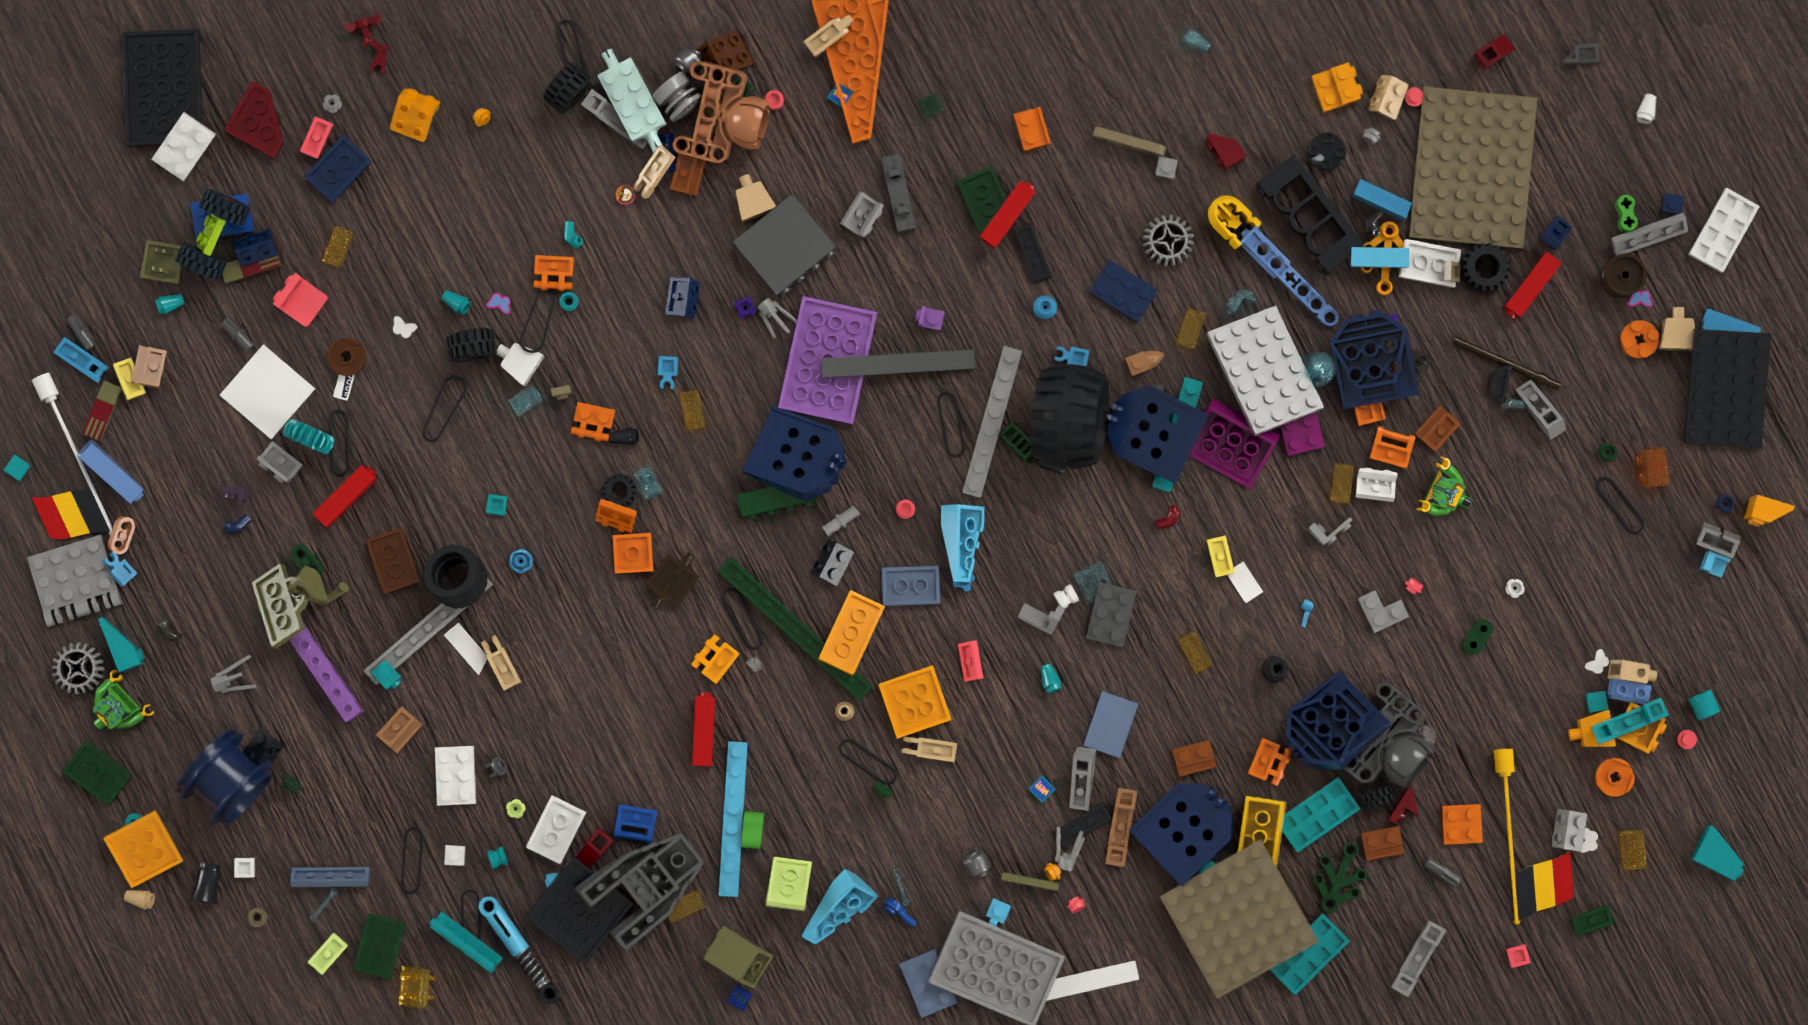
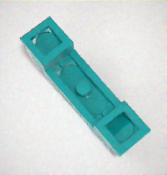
M1659 698L1617 717L1596 724L1591 729L1598 745L1667 717L1669 714L1662 698Z

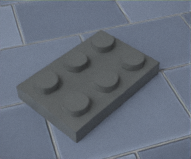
M1099 582L1086 638L1123 647L1137 591Z

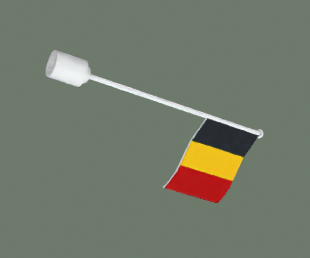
M50 373L42 374L32 380L41 402L51 403L91 490L70 491L49 497H32V500L50 539H68L98 532H109L111 535L113 527L54 402L59 392Z

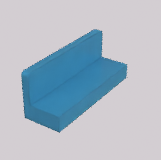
M1360 179L1352 198L1402 221L1407 218L1412 205L1411 202Z
M1706 309L1699 328L1760 332L1761 330L1758 326L1711 309Z

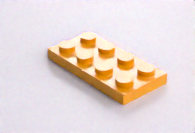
M850 590L818 660L853 676L885 606Z

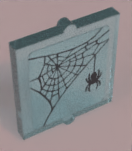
M1102 561L1086 566L1085 569L1073 574L1087 604L1095 601L1099 582L1113 585Z

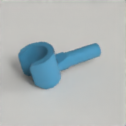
M1307 599L1304 600L1301 606L1305 610L1301 627H1306L1308 616L1313 609V603Z

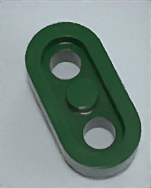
M304 545L293 547L291 558L301 570L304 566H315L316 571L321 576L323 571L322 565L309 548ZM300 551H303L305 554L303 558L298 557Z
M1481 619L1476 621L1462 644L1463 650L1467 654H1478L1489 639L1493 627L1488 620ZM1482 625L1486 626V632L1484 633L1480 631ZM1472 641L1476 643L1475 649L1470 647Z

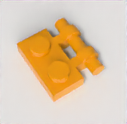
M714 634L710 640L707 639L706 645L701 652L694 656L695 659L691 665L697 669L701 663L704 664L706 667L701 673L717 684L740 653L725 642L719 648L716 643L720 638ZM714 650L716 654L710 661L705 659L709 652Z

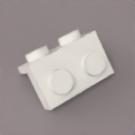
M1360 468L1356 479L1355 497L1394 502L1397 473L1389 470L1380 471L1371 468Z

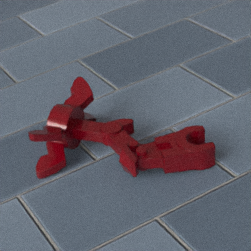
M375 14L373 18H363L353 22L351 25H343L350 33H354L356 29H362L365 38L363 47L365 48L369 44L378 50L371 65V71L374 72L375 67L379 65L382 68L381 74H384L388 59L386 58V50H389V47L386 44H379L373 40L368 29L371 24L378 25L381 16Z

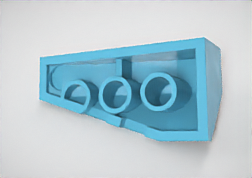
M959 504L941 505V527L953 581L970 582L975 563L973 556L975 549L979 548V533L983 532L984 507Z
M844 869L831 883L802 937L817 944L835 931V927L843 922L846 924L851 921V916L857 912H860V914L864 912L878 898V894L859 876Z

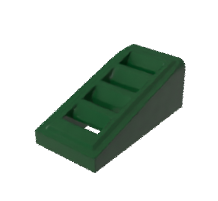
M1011 422L999 436L1022 459L1029 463L1034 458L1031 449L1026 454L1024 453L1031 447L1030 438L1014 422ZM1015 429L1016 432L1008 439L1007 436ZM1019 435H1021L1022 437L1015 444H1013L1012 442ZM1026 440L1027 443L1019 450L1018 447Z

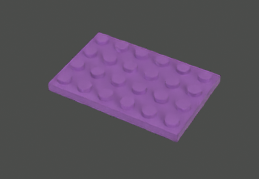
M802 296L778 408L853 425L864 376L822 378L821 359L868 356L877 312Z

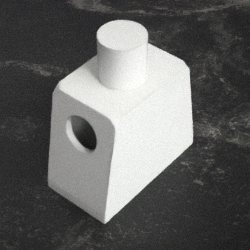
M514 343L511 349L501 344L496 353L504 359L500 366L524 387H526L544 358V355L539 352L528 353L524 351L517 343Z

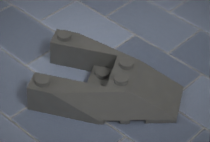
M680 832L622 855L590 875L575 889L583 900L592 907L617 885L623 884L640 907L609 933L618 945L627 951L673 912L674 906L682 898L684 891L689 883L693 881L704 861Z

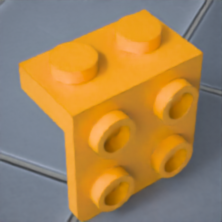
M405 88L398 96L390 129L424 142L427 138L433 115L439 109L440 101L432 96L419 94L414 89Z

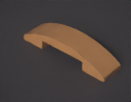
M1118 788L1105 864L1125 866L1130 834L1129 829L1131 828L1137 797L1136 790Z

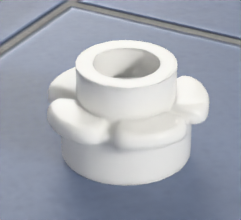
M1519 579L1509 580L1505 588L1506 593L1510 594L1513 598L1522 595L1525 589L1523 582Z

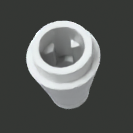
M1652 94L1645 95L1636 113L1637 121L1644 124L1652 123V120L1655 119L1656 96Z

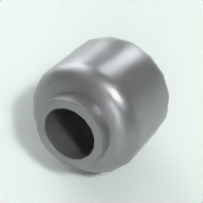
M685 48L674 58V68L678 73L683 72L685 76H692L690 73L691 65L701 61L702 56L696 49ZM698 65V66L696 67V71H697L702 65Z
M974 848L964 854L962 864L969 876L982 878L988 874L987 870L990 868L991 863L983 850Z

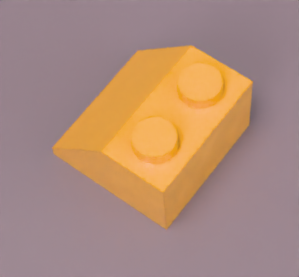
M1755 495L1749 498L1744 520H1747L1748 524L1752 526H1763V524L1770 523L1794 510L1795 506Z

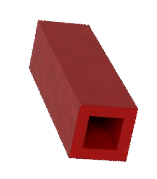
M1020 181L980 235L979 239L994 250L1034 197L1036 192L1030 183Z
M1545 252L1503 307L1506 310L1505 314L1512 319L1521 318L1562 262L1550 253Z
M361 465L313 515L329 529L377 481L374 477L376 475L374 470L369 466L365 468Z
M700 693V696L695 698L692 766H713L716 697H711L712 693Z

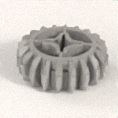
M1162 215V222L1156 217L1154 219L1156 225L1152 222L1148 224L1152 230L1147 228L1144 230L1149 236H1143L1142 239L1148 241L1143 244V247L1150 248L1145 252L1146 254L1153 253L1150 260H1154L1155 257L1158 258L1156 264L1159 265L1161 260H1164V266L1168 265V261L1171 262L1172 266H1175V259L1180 264L1182 263L1180 256L1187 259L1188 255L1185 251L1192 252L1188 245H1194V241L1188 239L1193 238L1194 234H1187L1191 227L1184 228L1187 223L1186 221L1179 224L1180 217L1172 221L1173 215H1169V220H1166V216ZM1168 226L1177 228L1182 235L1172 234ZM1163 227V236L1153 240L1154 232L1158 228ZM1166 235L1169 236V239L1174 240L1170 243V247L1167 242L1163 241L1166 239ZM1184 240L1182 250L1174 254V244ZM1154 246L1164 247L1168 255L1161 254Z
M77 642L75 648L74 644L70 643L69 649L65 646L62 647L64 654L61 652L56 653L60 659H53L58 664L51 667V669L57 670L52 676H59L55 683L60 684L63 682L60 687L62 690L68 686V693H72L74 689L75 694H79L81 688L82 693L85 694L87 693L86 687L94 690L92 683L95 685L100 684L96 678H103V675L98 673L105 670L104 667H99V664L104 663V661L97 660L101 656L100 653L93 655L95 652L94 647L88 650L89 644H84L82 648V644ZM81 652L85 654L78 661L69 658L74 653ZM89 659L92 662V674L87 670ZM65 662L69 666V673L67 674V678L64 674ZM73 664L81 665L82 672H75L76 669H74L75 666ZM80 675L87 679V681L81 684L71 683L73 679Z

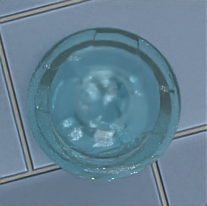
M1308 352L1307 355L1301 358L1315 388L1325 387L1336 377V366L1329 353Z

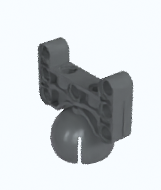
M1384 682L1378 685L1376 693L1380 701L1385 704L1380 713L1391 723V726L1354 758L1356 761L1354 767L1348 768L1345 766L1343 769L1365 786L1371 785L1381 774L1382 770H1384L1387 777L1394 784L1406 788L1429 763V758L1434 755L1435 750L1428 741L1413 735L1424 722L1423 711L1391 684ZM1385 688L1391 690L1390 695L1387 697L1380 695L1381 691ZM1403 700L1406 705L1404 708L1398 709L1395 707L1396 702ZM1417 712L1421 717L1419 720L1413 721L1410 719L1411 714ZM1335 742L1333 747H1340L1342 744ZM1365 771L1371 773V777L1368 780L1361 779V774Z

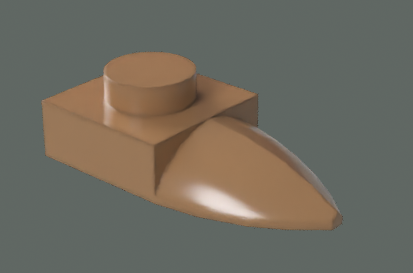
M1145 351L1125 358L1131 376L1154 368L1160 363L1164 353Z

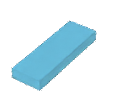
M1351 247V267L1409 268V248Z

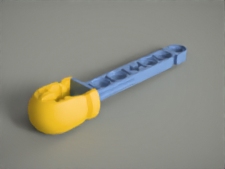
M1226 195L1218 197L1211 203L1208 209L1209 222L1225 240H1229V244L1234 249L1241 245L1311 313L1317 314L1316 318L1323 325L1330 327L1338 322V313L1330 304L1326 305L1325 299L1257 229L1261 225V221L1257 217H1252V212L1241 201ZM1241 215L1245 222L1253 228L1251 230L1246 228L1241 233L1242 239L1239 241L1236 238L1237 236L1226 228V225L1228 228L1233 227L1236 230L1242 224L1240 221ZM1259 245L1267 247L1266 255L1258 254L1257 247ZM1273 258L1280 260V268L1274 269L1271 267L1270 263ZM1285 273H1292V279L1295 282H1297L1299 279L1301 282L1298 283L1293 289L1291 286L1294 285V283L1291 280H1285ZM1301 285L1306 286L1308 289V293L1305 296L1298 294L1297 290ZM1313 299L1320 300V309L1315 310L1311 307ZM1328 312L1333 313L1335 316V320L1332 323L1325 321L1324 317Z

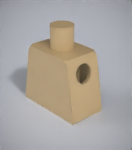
M749 174L739 178L742 188L736 190V196L743 223L767 214L776 207L761 181L753 183Z
M1673 307V318H1665L1663 320L1658 350L1692 351L1693 328L1695 329L1693 318H1684V307Z
M1610 660L1608 679L1647 684L1648 681H1656L1657 671L1650 670V665L1627 660Z

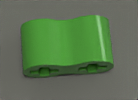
M1623 195L1615 202V209L1619 214L1617 226L1623 233L1632 231L1638 224L1637 217L1633 213L1635 201L1630 195ZM1623 201L1629 204L1626 209L1625 206H1621ZM1624 221L1631 222V225L1628 227L1627 224H1624Z
M745 811L741 841L742 848H761L764 813Z

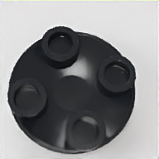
M1326 132L1316 136L1311 141L1308 148V156L1316 168L1325 171L1334 170L1344 162L1346 146L1340 137Z

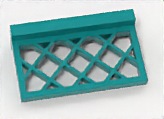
M441 912L438 917L431 920V929L491 974L502 961L503 957L445 913Z

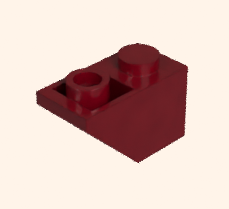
M1503 34L1479 49L1473 57L1483 71H1485L1513 52L1515 48L1506 35Z
M1214 134L1207 135L1205 144L1210 152L1214 151L1217 156L1215 160L1220 168L1223 167L1225 171L1246 158L1237 140Z
M599 828L575 858L591 869L615 840L603 829Z

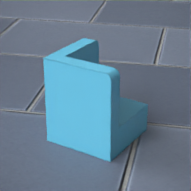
M1707 551L1699 570L1722 577L1726 564L1730 563L1731 559L1712 551Z

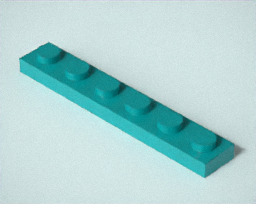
M1185 377L1178 399L1196 408L1203 382ZM1175 413L1171 421L1173 424L1178 421V416ZM1169 432L1167 434L1166 441H1168L1170 438ZM1155 474L1152 487L1170 493L1173 483Z

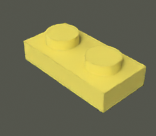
M132 358L113 364L127 401L146 393L143 385L131 383L135 367Z
M1226 536L1206 540L1215 577L1235 573Z

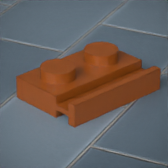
M679 153L670 190L697 197L706 160Z
M1440 405L1414 435L1421 439L1435 453L1461 423Z
M1210 740L1172 750L1179 777L1217 767Z
M1399 826L1361 833L1366 861L1404 854Z

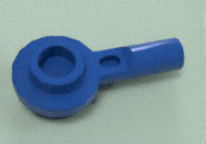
M889 898L888 901L883 903L884 909L889 914H898L912 928L916 925L917 921L906 913L907 911L903 909V906L896 900Z

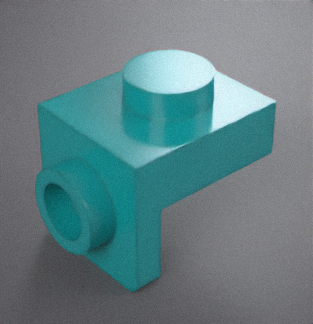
M384 660L371 672L386 690L390 688L393 690L401 683L400 679L402 676L398 674L387 660Z

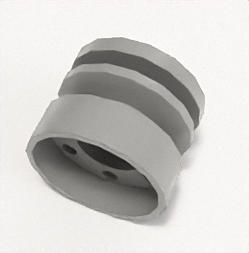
M683 72L672 76L652 95V98L660 107L669 104L665 113L667 115L671 114L670 119L672 122H676L690 114L702 99L700 93L695 94L697 91L695 87L686 90L690 80Z

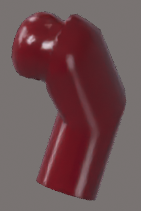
M1176 505L1169 507V513L1166 518L1156 520L1158 529L1176 524L1180 517V510Z

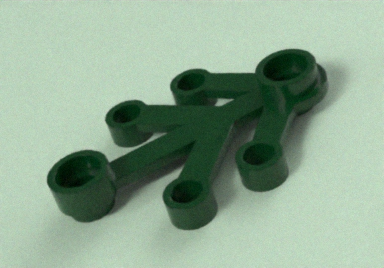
M1353 842L1344 844L1342 848L1344 856L1337 875L1334 872L1331 858L1328 855H1322L1319 858V863L1324 866L1332 884L1329 893L1324 884V876L1321 873H1315L1312 877V881L1317 884L1322 895L1320 907L1325 913H1334L1338 910L1340 903L1352 898L1356 899L1360 896V890L1357 887H1351L1347 893L1337 896L1340 888L1367 878V872L1364 869H1358L1355 874L1344 878L1351 858L1355 857L1359 851L1358 846ZM1348 846L1353 847V852L1350 854L1347 852ZM1324 857H1327L1329 860L1326 865L1322 863ZM1360 871H1363L1365 874L1362 879L1358 877ZM1317 875H1320L1322 877V880L1319 883L1315 881V877ZM1353 889H1356L1358 891V894L1355 897L1351 895V891ZM1328 900L1333 902V906L1330 908L1326 906Z

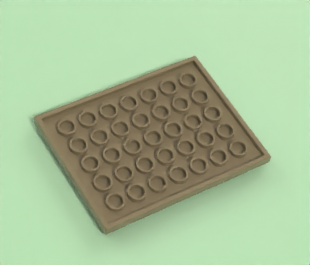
M1424 86L1422 89L1423 98L1420 111L1409 238L1473 245L1493 243V246L1498 245L1502 248L1523 249L1537 98Z

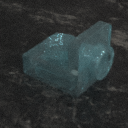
M531 386L522 390L508 402L519 417L534 406L542 403L543 400L539 391Z

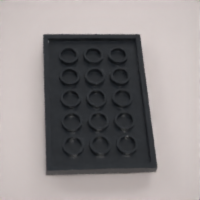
M200 30L122 32L126 146L162 145L184 112L203 125Z
M1693 328L1684 435L1685 444L1762 448L1771 333Z

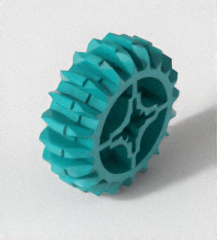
M289 419L284 426L283 435L323 454H329L330 449L332 450L335 441L332 436L294 419Z

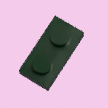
M1608 905L1570 917L1576 936L1614 924Z

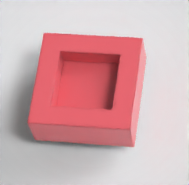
M1526 944L1506 949L1511 968L1530 963Z

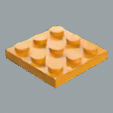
M933 665L878 684L897 739L951 720Z
M156 810L103 838L131 888L184 860Z

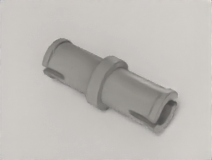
M852 505L842 514L835 515L836 518L822 526V529L829 537L841 527L845 528L848 522L860 514L855 506Z

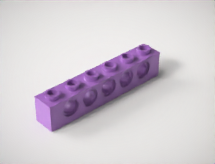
M303 622L305 630L290 639V642L344 721L349 723L362 714L364 710Z

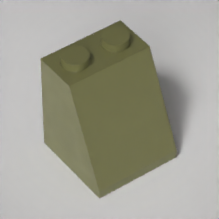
M723 926L717 932L713 944L706 950L704 960L738 982L754 988L774 955L732 929Z

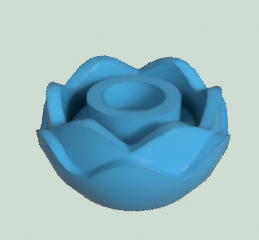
M1044 295L1035 300L1033 311L1036 316L1046 320L1056 314L1057 304L1052 297Z
M519 549L511 553L509 566L513 571L525 573L532 567L533 558L529 552Z

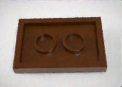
M402 527L365 540L383 594L421 582Z

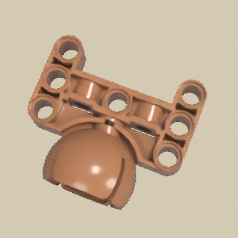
M705 61L692 64L690 68L691 75L696 79L706 82L693 137L687 135L677 137L673 142L674 150L680 154L721 163L728 159L732 141L745 149H758L767 127L770 103L756 96L743 97L747 82V76L743 71ZM698 65L704 67L703 75H699L696 72ZM717 69L723 73L721 80L715 78L714 73ZM735 74L741 77V83L739 85L733 82V76ZM707 107H711L714 110L712 117L707 116ZM681 139L687 142L686 149L680 148L679 141ZM699 144L704 145V154L698 152L697 146ZM717 149L723 151L724 156L722 159L716 157L715 152Z

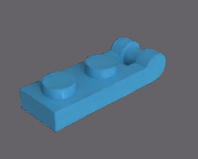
M66 337L62 339L53 352L97 383L102 379L100 377L104 371L107 372L109 369L107 365ZM93 364L98 366L94 373L90 371Z

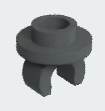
M499 757L493 758L491 763L485 766L486 768L492 767L494 771L493 774L489 775L490 777L502 776L506 773V763Z

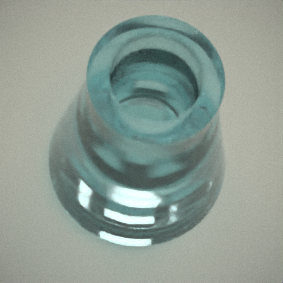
M1191 28L1187 29L1181 40L1185 43L1184 45L1205 53L1211 45L1197 30H1192Z

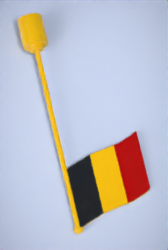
M1513 748L1494 750L1495 773H1499V776L1504 778L1515 918L1513 923L1519 924L1520 919L1536 911L1560 905L1574 897L1571 854L1569 850L1555 859L1531 865L1515 873L1507 776H1511V772H1515Z

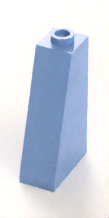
M92 439L78 452L79 458L130 504L133 501L137 502L143 496V487Z

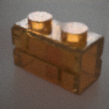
M1665 447L1640 450V454L1637 455V462L1639 466H1642L1643 473L1640 474L1641 485H1644L1645 489L1670 485Z

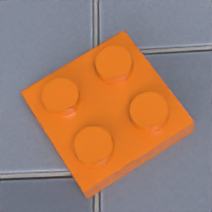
M651 533L613 535L615 574L654 572Z
M1481 804L1441 806L1443 845L1483 843Z

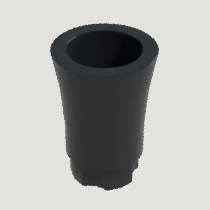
M1271 656L1263 662L1261 672L1267 681L1278 683L1287 676L1288 665L1281 657ZM1273 666H1279V672L1275 673Z
M201 862L190 900L217 904L220 865Z

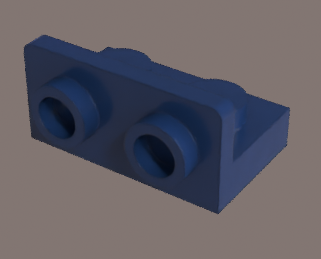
M270 228L233 240L235 253L241 266L277 255Z
M670 277L665 315L694 319L697 311V295L700 290L699 281L691 278Z

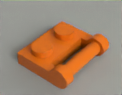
M1378 425L1369 459L1407 469L1415 436L1411 434L1407 436L1386 430ZM1383 436L1407 443V446L1403 448L1381 441V438Z

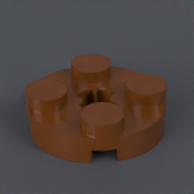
M343 338L331 344L327 352V359L335 373L341 376H353L363 369L366 362V351L357 340ZM350 352L352 359L350 361L347 360L348 362H343L342 354Z

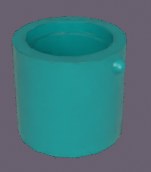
M1711 689L1688 699L1698 721L1721 711Z

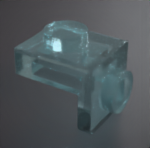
M1245 289L1243 291L1239 290L1236 296H1231L1226 304L1229 307L1227 312L1234 315L1242 299L1253 304L1256 300L1253 297L1254 294Z
M651 466L642 468L634 473V477L645 500L663 493Z

